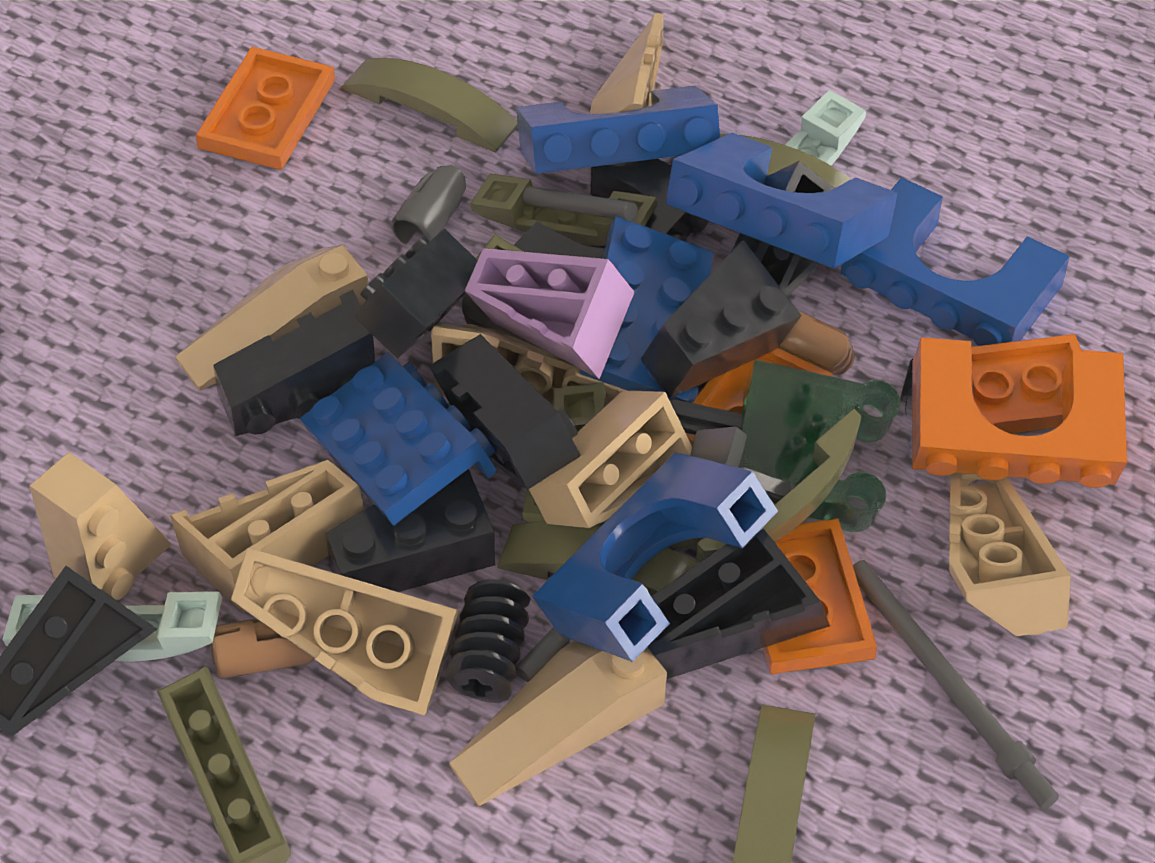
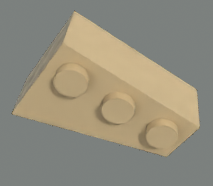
M622 391L577 432V436L572 438L581 456L531 487L529 491L547 524L590 528L608 520L675 452L690 456L692 446L666 392Z
M70 452L29 485L55 579L63 568L68 566L115 600H120L130 591L134 578L172 545L115 483Z
M329 460L265 481L267 489L236 500L234 493L218 498L220 506L192 516H188L186 510L170 515L182 555L242 613L246 610L231 601L247 548L313 567L328 557L326 532L365 510L359 485Z

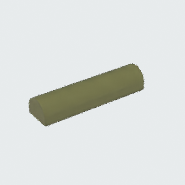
M207 666L158 690V696L230 862L286 863L291 855V850Z

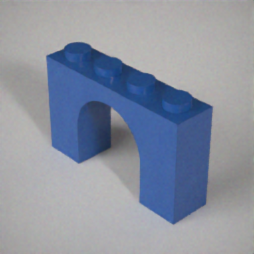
M694 85L651 91L652 106L619 113H576L569 111L562 102L516 107L521 153L535 173L681 156L720 138L718 104Z
M730 133L673 159L666 205L828 267L836 268L889 237L898 195L897 192L856 177L832 190L821 193H796L766 186L764 182L768 174L772 147Z
M901 177L891 189L897 192L898 195L889 237L844 262L841 266L840 274L847 277L849 282L858 288H870L888 297L898 308H911L929 317L941 329H953L972 338L978 346L1021 341L1062 287L1070 256L1027 236L1006 264L989 277L963 281L941 276L926 267L917 256L916 251L938 226L943 196Z
M675 452L532 597L559 635L633 662L670 624L644 585L632 580L638 570L660 551L675 543L691 538H709L743 548L778 510L753 471Z

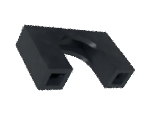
M660 159L591 167L590 195L610 198L613 191L657 198L658 205L645 227L686 242L687 237L694 230L701 232L709 222L706 219L666 205L672 165ZM537 221L514 244V246L524 252L603 259L605 248H595L580 244Z

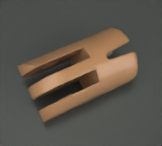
M799 311L802 316L778 348L832 374H843L848 371L854 363L855 356L853 346L846 333Z
M257 618L216 625L213 642L210 644L213 665H216L215 673L219 679L301 666L313 661L311 655L287 638L282 637Z

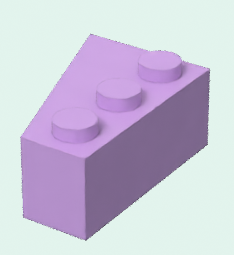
M483 248L465 289V292L492 322L598 379L601 377L634 295L633 289L609 259Z

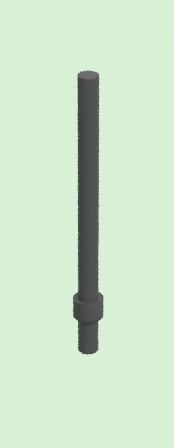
M865 560L856 562L853 568L859 587L997 754L996 763L1010 780L1016 778L1042 810L1052 806L1058 800L1059 795L1034 766L1036 758L1022 741L1015 742L868 563Z

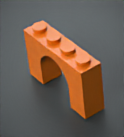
M921 337L912 365V469L926 470L928 473L937 476H947L957 472L978 474L979 477L988 480H998L1008 476L1029 478L1032 482L1039 484H1049L1059 480L1080 482L1083 486L1090 488L1105 487L1109 484L1115 485L1127 464L1123 353L1073 349L1062 371V424L1045 434L1019 436L997 428L979 411L972 394L971 341Z

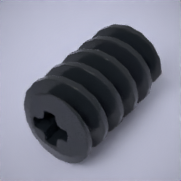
M487 579L478 581L468 588L464 597V607L459 616L460 623L455 632V642L450 651L451 659L446 666L448 682L462 695L491 703H501L508 700L511 696L512 687L510 682L513 681L517 673L514 664L520 659L521 652L519 646H521L525 639L523 629L529 622V615L525 608L529 606L531 601L528 594L518 586L503 580Z

